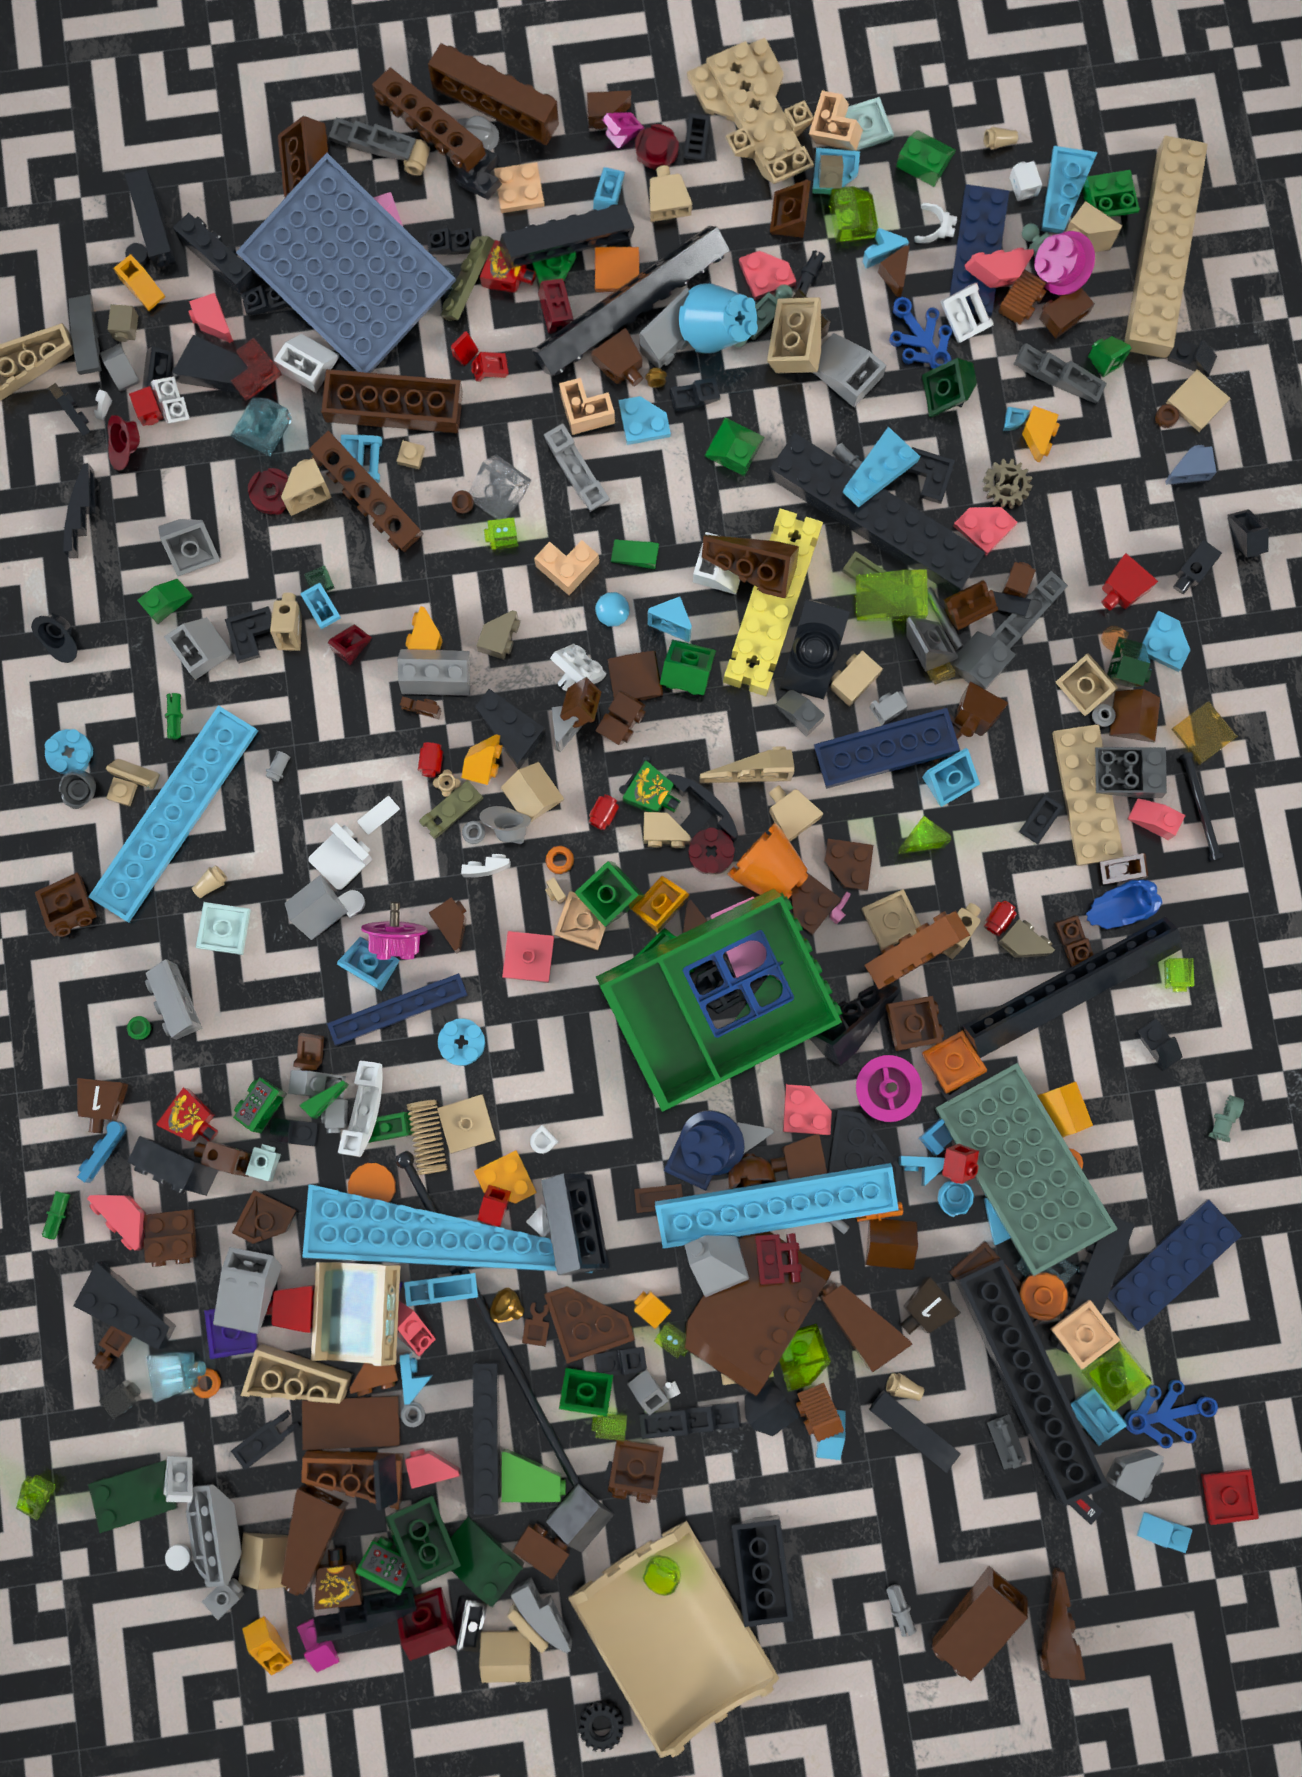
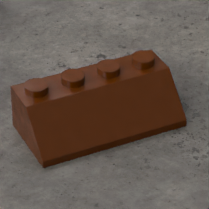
M304 115L278 135L284 199L318 161L328 153L325 123Z

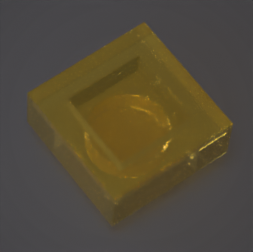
M950 662L927 671L934 685L955 677V670Z

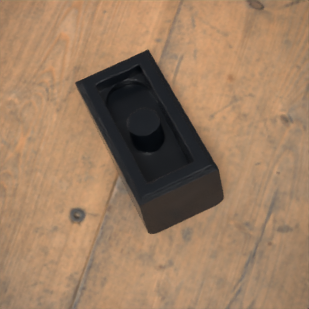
M1044 793L1019 830V833L1039 844L1064 806Z

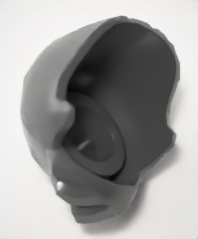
M83 770L68 771L62 777L59 784V792L62 793L61 798L64 804L72 809L83 807L91 801L96 791V783L93 776Z

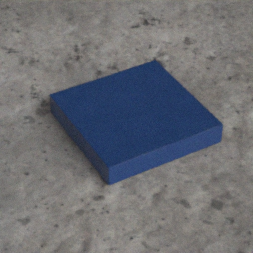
M680 1133L663 1171L706 1191L713 1175L699 1173L686 1164L682 1155Z

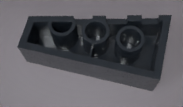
M104 1261L96 1262L73 1306L158 1350L165 1348L176 1325L154 1305H151L144 1299L143 1295L126 1283V1280L117 1275Z

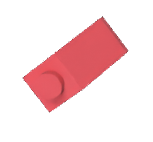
M215 293L189 301L192 310L188 312L193 324L198 323L201 331L229 343L233 342Z
M1137 799L1128 820L1166 840H1170L1176 836L1186 815L1164 804Z
M424 1448L411 1451V1456L405 1459L412 1489L458 1477L461 1474L459 1467L431 1450L425 1452Z

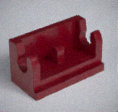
M563 278L542 281L538 296L548 333H554L558 326L565 327L574 318Z

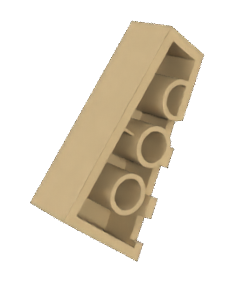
M63 323L0 344V401L74 354L70 332Z
M262 1344L255 1350L241 1396L341 1403L346 1397L353 1374Z

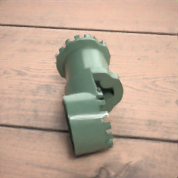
M1229 1095L1227 1098L1229 1101L1226 1100L1228 1103L1224 1105L1223 1115L1215 1113L1214 1118L1216 1121L1213 1132L1209 1134V1137L1230 1142L1231 1138L1229 1135L1232 1124L1240 1117L1244 1106V1099Z

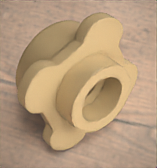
M444 770L438 778L434 779L433 785L442 791L444 797H448L455 788L461 786V782L459 779L454 778L450 770Z

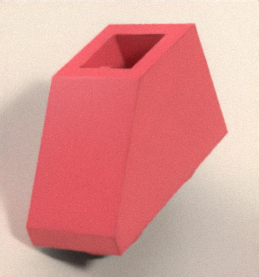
M399 1301L397 1337L417 1356H420L434 1342L435 1337L414 1310Z

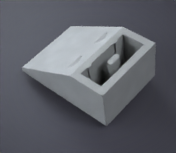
M833 333L821 346L818 372L813 373L855 407L884 376L887 365L869 350Z
M229 1247L221 1270L214 1325L259 1334L282 1265L273 1255Z

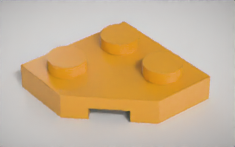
M517 1150L474 1171L484 1193L488 1185L511 1191L509 1201L513 1203H518L537 1193Z

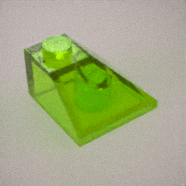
M817 1324L798 1329L778 1361L788 1392L811 1385L831 1363Z

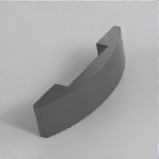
M1050 571L1027 597L1031 599L1026 616L1012 613L991 637L1000 640L1006 647L1011 649L1068 585Z

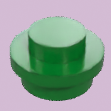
M133 1017L127 1024V1032L133 1039L142 1040L150 1034L151 1024L145 1017Z

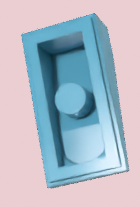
M603 167L594 197L593 209L602 210L611 205H617L625 171Z

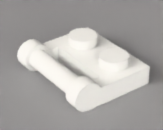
M973 283L940 301L959 343L994 325L992 319L988 317L979 296L977 283ZM970 295L980 319V323L977 325L965 298Z

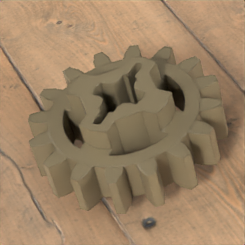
M1002 459L1000 465L994 462L992 469H987L985 473L987 476H984L982 481L986 484L983 487V491H989L986 498H993V505L1000 502L1002 508L1008 504L1011 509L1014 507L1015 502L1020 506L1023 499L1028 498V492L1032 489V485L1028 483L1031 482L1032 476H1026L1029 470L1028 468L1022 470L1021 462L1016 466L1014 465V459H1011L1009 464H1006L1005 459ZM994 476L996 477L995 480L997 482L995 486L993 485ZM1020 481L1022 484L1021 491H1019L1020 487L1018 486Z

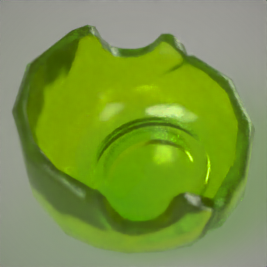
M661 1555L650 1559L643 1575V1581L647 1587L654 1593L662 1596L673 1594L681 1580L679 1565L670 1557Z

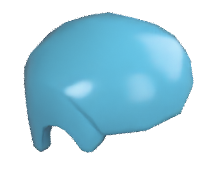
M607 592L602 595L595 606L597 618L606 626L617 627L623 624L630 612L628 601L617 592Z
M949 1180L939 1189V1205L951 1217L966 1214L973 1204L974 1193L971 1186L966 1182L958 1184Z

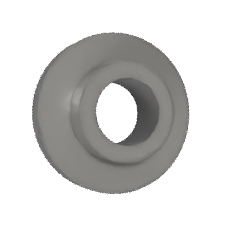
M1100 704L1093 710L1092 719L1097 725L1107 727L1114 722L1115 711L1110 705ZM1101 712H1106L1108 714V718H1103L1101 716Z
M477 821L466 823L462 829L464 840L470 844L480 843L485 837L484 826ZM473 829L478 831V835L475 837L470 836V831Z
M411 1402L403 1407L401 1419L405 1425L417 1427L425 1419V1410L421 1404ZM411 1410L417 1411V1418H410L409 1412Z

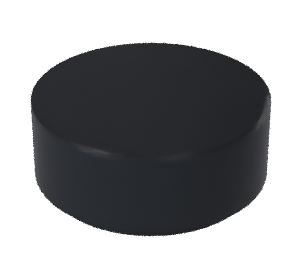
M140 243L129 245L125 251L126 257L131 254L141 266H144L149 260L146 247Z

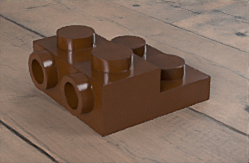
M78 872L35 892L46 928L54 937L66 936L70 933V929L76 926H88L91 924L92 919L97 917L92 900L87 895L82 878Z
M933 996L886 1005L896 1051L943 1042L944 1031L942 1025L938 1022L939 1008L937 1002L933 1000Z
M193 1209L144 1215L146 1239H143L145 1263H152V1267L167 1266L166 1261L175 1260L176 1264L190 1263V1258L197 1257Z
M616 1439L608 1492L612 1493V1497L626 1499L627 1495L634 1496L636 1501L640 1503H650L651 1500H656L664 1447Z

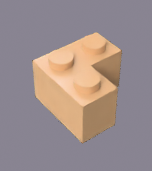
M827 91L821 92L809 135L816 144L857 151L863 129L857 120L845 118L849 103L842 94Z
M581 378L559 383L560 395L572 435L615 424V413L609 392L587 398Z
M582 540L567 556L549 542L534 558L536 567L568 595L599 564V554Z

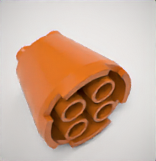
M774 823L768 830L770 834L768 835L765 832L737 862L736 866H738V869L733 866L727 875L759 895L775 889L779 893L782 892L789 899L792 895L791 889L795 885L799 888L808 878L806 873L808 869L782 829Z

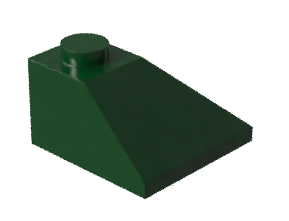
M956 358L922 374L929 417H934L968 401L977 385L974 364L972 362Z

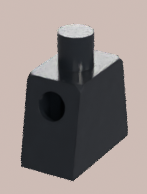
M1203 540L1177 572L1176 576L1179 579L1173 588L1181 594H1185L1190 586L1195 588L1219 559L1222 552Z

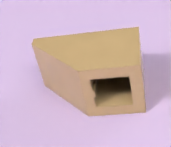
M644 812V844H648V847L659 848L662 847V844H671L672 848H685V845H690V835L668 813Z

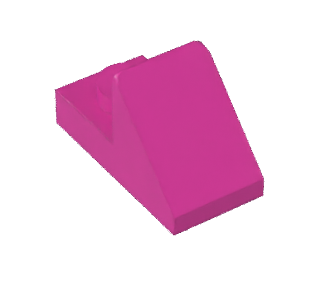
M631 112L607 113L603 118V122L608 126L606 135L617 148L624 146L636 137L642 129H645Z
M313 1619L297 1626L306 1648L304 1657L316 1673L340 1662L332 1641L317 1644Z

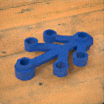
M905 297L898 298L894 303L893 312L897 317L904 319L915 336L894 331L889 338L890 344L895 347L901 344L922 347L929 353L915 352L912 348H907L902 355L903 362L906 364H911L914 361L928 363L932 369H935L951 361V356L947 352L948 340L952 335V328L948 325L940 327L938 337L940 338L938 349L932 342L935 324L940 315L938 309L929 308L925 315L927 323L924 331L910 312L912 308L910 300ZM898 308H904L905 312L899 311ZM934 313L936 317L931 318L929 314ZM946 330L949 334L943 335L941 331ZM897 336L900 338V340L894 341L893 337ZM909 353L913 358L909 359L905 355ZM941 359L944 363L938 364L936 360Z
M1171 1380L1169 1382L1167 1395L1158 1410L1150 1414L1147 1413L1154 1400L1161 1397V1389L1156 1385H1148L1145 1389L1146 1396L1139 1408L1126 1413L1124 1417L1127 1423L1126 1429L1133 1434L1144 1432L1156 1440L1160 1447L1167 1449L1172 1446L1173 1438L1167 1433H1160L1149 1425L1160 1422L1178 1434L1182 1441L1193 1443L1196 1440L1195 1431L1183 1427L1173 1419L1199 1413L1205 1417H1212L1217 1413L1218 1405L1210 1397H1201L1195 1404L1171 1409L1178 1395L1182 1394L1185 1389L1184 1384L1179 1380ZM1175 1383L1180 1385V1389L1177 1392L1173 1390ZM1152 1388L1157 1390V1394L1154 1397H1151L1149 1393ZM1204 1402L1209 1404V1408L1206 1411L1202 1409ZM1135 1417L1139 1418L1137 1426L1132 1424V1419ZM1187 1431H1190L1192 1434L1189 1440H1186L1184 1437ZM1164 1436H1167L1169 1440L1166 1445L1161 1443V1439Z

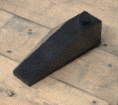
M875 984L860 992L858 998L848 1003L846 1001L839 1003L838 1005L842 1012L839 1017L842 1023L810 1038V1040L826 1058L841 1066L859 1050L887 1011L886 1005L891 1004L900 993L899 988L888 984L878 989Z

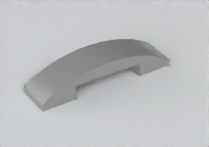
M562 423L545 433L544 437L556 460L590 512L610 500L608 495L582 458L565 425Z

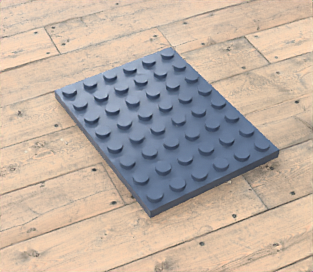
M328 153L318 161L236 251L256 273L358 372L371 373L456 281L455 277Z

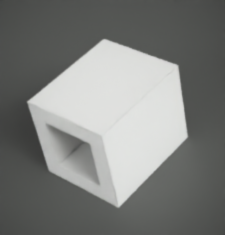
M1021 162L1013 167L1009 179L1017 201L1038 196L1042 182L1035 162Z

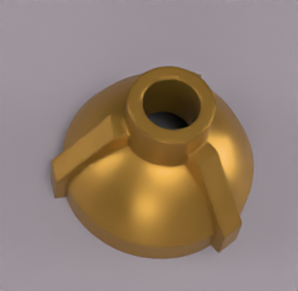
M510 1288L498 1291L490 1307L492 1320L497 1323L512 1321L513 1319L518 1320L524 1312L517 1294Z

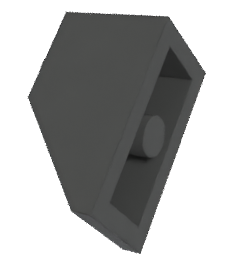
M789 690L775 704L806 737L823 722L825 714L808 698L794 690Z

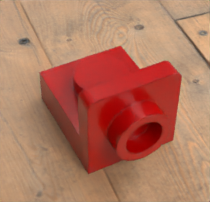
M480 352L472 362L471 368L472 373L475 374L476 382H481L484 377L505 378L509 374L505 353Z

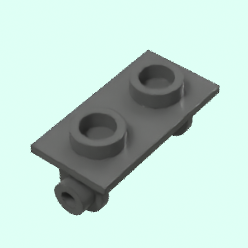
M1010 1414L987 1422L1003 1468H1018L1022 1466L1021 1463L1027 1460Z

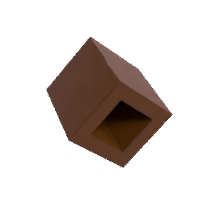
M1014 562L1002 593L1025 598L1036 569L1031 568L1029 564L1024 562Z

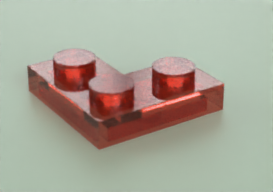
M255 338L236 350L238 356L248 369L232 379L231 382L245 401L282 375L281 371Z

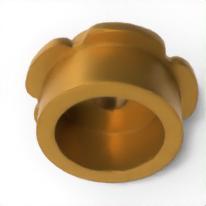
M652 368L645 375V379H647L650 387H661L666 383L665 377L667 373L660 368Z

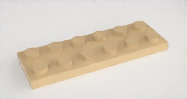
M1099 725L1054 731L1052 735L1077 866L1124 857L1113 796L1096 793L1095 747H1103Z

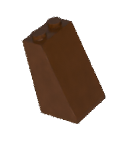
M830 1282L824 1286L822 1294L818 1296L867 1369L871 1372L876 1371L913 1345L907 1337L844 1285Z
M305 1483L295 1493L281 1585L286 1586L285 1590L294 1595L304 1594L312 1585L317 1574V1568L321 1565L349 1504L347 1501Z
M988 1566L933 1638L932 1649L934 1654L941 1661L946 1660L952 1665L954 1671L960 1677H966L971 1682L1028 1619V1598L992 1567Z

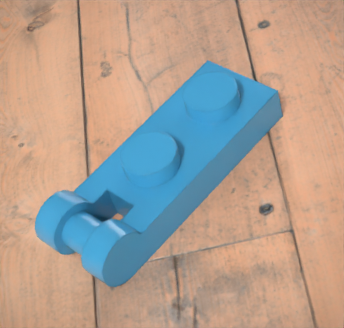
M112 1121L107 1125L106 1130L108 1133L103 1140L100 1139L94 1145L93 1155L89 1160L86 1159L79 1167L80 1173L77 1178L84 1183H91L126 1133L127 1127L124 1123Z

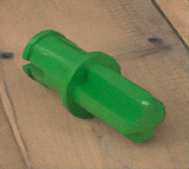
M169 693L166 695L167 713H165L167 737L169 739H178L181 737V719L183 718L181 713V694L172 693L171 697Z
M55 1191L50 1211L46 1212L48 1217L42 1237L51 1240L56 1239L62 1218L66 1217L63 1215L71 1195Z

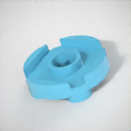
M61 730L45 742L46 761L58 773L65 775L70 770L85 771L89 766L88 763L93 756V747L89 739L77 730ZM68 747L75 750L72 752L71 758L64 755L65 749Z
M455 1019L446 1023L440 1031L438 1048L442 1057L451 1064L466 1066L476 1061L483 1054L485 1036L480 1027L473 1021ZM460 1036H464V1039L468 1041V1045H464L463 1049H459L458 1044H455V1040L459 1039Z

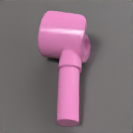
M849 892L844 894L840 903L829 914L830 919L835 924H838L846 916L841 909L851 896Z

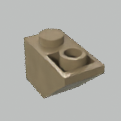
M512 610L483 625L476 645L478 652L503 660L506 653L510 654L513 646V641H511L513 632H518L521 620H518L517 611Z
M1020 919L997 942L1015 958L1048 956L1055 950L1048 938L1036 934L1033 931L1034 927L1026 920L1021 921Z

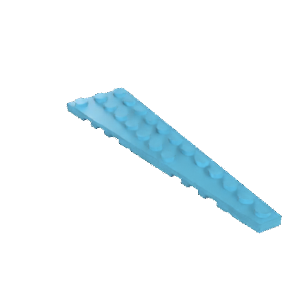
M309 1184L303 1258L557 1271L550 1238L534 1236L519 1231L516 1232L497 1226L485 1225L479 1222Z

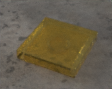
M1209 701L1171 729L1187 750L1193 752L1194 758L1199 765L1237 737Z

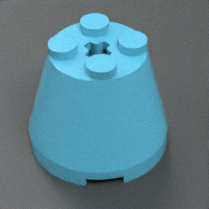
M699 284L688 291L689 295L685 300L684 306H680L679 326L684 341H688L696 349L695 351L699 353L718 352L749 339L758 330L754 299L716 284Z

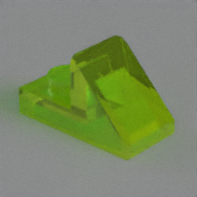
M35 1475L33 1478L27 1476L22 1483L16 1509L38 1520L55 1490V1484L38 1475Z

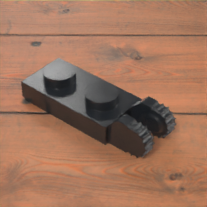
M286 1410L273 1421L270 1420L231 1450L244 1471L286 1440L285 1437L299 1427L297 1422L292 1423L282 1433L276 1427L277 1424L289 1417L291 1414L289 1410Z

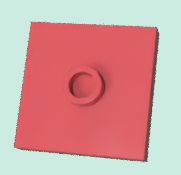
M508 931L502 977L549 983L554 936Z

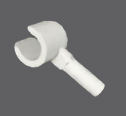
M675 1381L672 1383L667 1382L662 1387L667 1399L680 1394Z

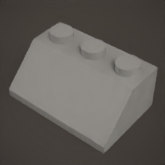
M688 288L678 295L640 332V352L657 368L668 365L673 360L674 354L679 349H685L689 344L688 341H684L679 326L680 306H684L685 300L689 295Z
M400 650L397 661L398 682L402 694L470 696V651Z
M166 959L146 972L148 980H145L149 992L154 993L156 998L154 1006L157 1013L163 1016L165 1022L162 1023L166 1035L177 1040L203 1029L178 965Z

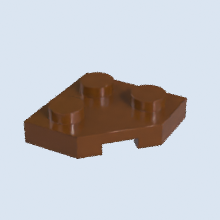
M827 839L824 863L834 873L844 888L868 891L874 845Z
M806 872L808 874L806 881L799 888L795 885L791 889L793 916L797 917L805 931L813 935L841 898Z
M253 1190L232 1234L254 1244L286 1233L298 1210L257 1190Z

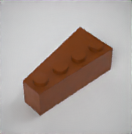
M945 911L933 918L935 921L933 924L929 925L927 922L915 929L917 932L915 935L907 934L898 940L900 944L895 947L893 944L881 951L882 955L865 964L878 989L902 978L969 937L970 934L957 912L954 911L948 915Z
M307 1450L302 1458V1483L330 1491H339L347 1496L360 1497L376 1504L373 1461L377 1454L386 1453ZM394 1453L396 1457L398 1502L391 1505L390 1508L399 1510L402 1503L404 1453Z

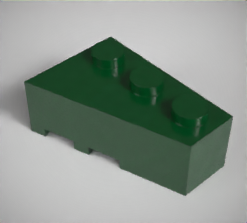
M1118 636L1107 675L1116 684L1130 688L1143 686L1144 682L1148 683L1152 672L1149 669L1150 660L1146 646L1143 643Z

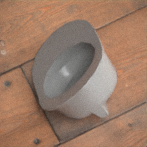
M473 116L456 120L481 140L485 149L491 151L497 146L499 132L496 126L486 118Z
M503 806L488 807L480 813L479 817L482 823L494 829L500 841L518 844L524 842L526 827L531 823V818L528 815Z

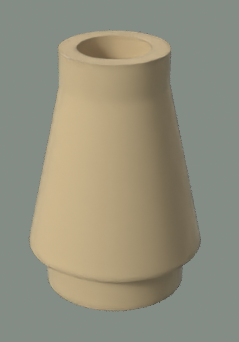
M992 126L984 132V145L991 150L1016 144L1018 141L1017 130Z
M218 866L209 867L192 887V890L199 898H202L204 895L225 885L224 882L227 880V876Z
M892 1373L886 1385V1391L895 1397L920 1401L924 1393L923 1387L917 1385L901 1373Z

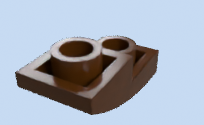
M1074 915L1054 923L1072 967L1094 955L1089 939L1085 938L1079 916Z

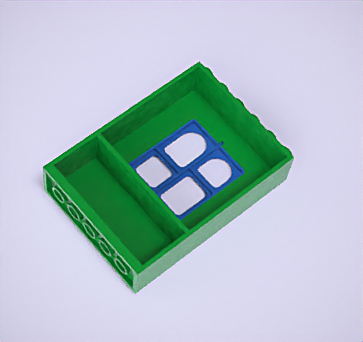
M772 889L596 976L602 992L662 1112L842 1023L839 1017L842 1014L838 1003L829 996L832 990L828 982L824 981L823 977L819 975L822 969L818 961L814 960L813 956L810 955V952L813 951L807 938L804 939L803 935L800 934L799 931L803 930L797 917L790 913L789 910L793 909L788 897L784 896L782 892L779 893ZM751 940L762 943L767 953L764 963L738 978L732 977L724 961L723 954ZM709 960H713L723 978V985L700 995L689 972L691 969ZM774 975L782 982V994L774 1002L761 1007L750 988V983L762 976ZM735 989H740L749 1005L750 1013L722 1028H715L706 1010V1005Z

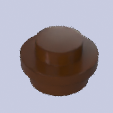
M457 491L452 497V507L459 513L469 512L474 505L473 496L468 491Z

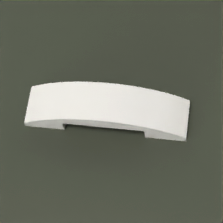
M359 1060L354 1084L359 1086L348 1130H343L338 1149L339 1154L361 1157L370 1140L376 1123L382 1092V1064Z

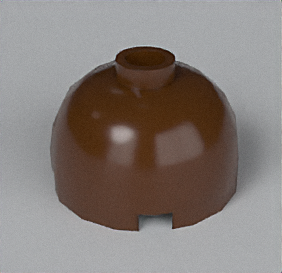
M752 1153L744 1154L741 1161L728 1173L729 1189L776 1182L771 1164L764 1158L755 1156Z

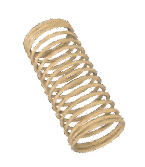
M436 1100L407 1104L408 1110H414L408 1113V1115L412 1116L409 1120L414 1121L409 1125L416 1126L410 1130L418 1131L411 1134V1136L416 1137L412 1141L418 1142L413 1144V1147H420L414 1150V1152L419 1153L414 1157L421 1158L415 1162L423 1163L417 1165L416 1168H425L417 1170V1175L447 1170V1164L428 1165L445 1161V1158L426 1160L444 1156L445 1153L424 1155L444 1150V1148L422 1150L443 1145L442 1142L424 1144L441 1140L442 1137L422 1139L439 1135L441 1132L420 1134L437 1130L441 1127L418 1129L439 1124L440 1122L416 1124L439 1118V1116L417 1118L435 1114L438 1111L415 1113L437 1108L438 1106H433L437 1104Z

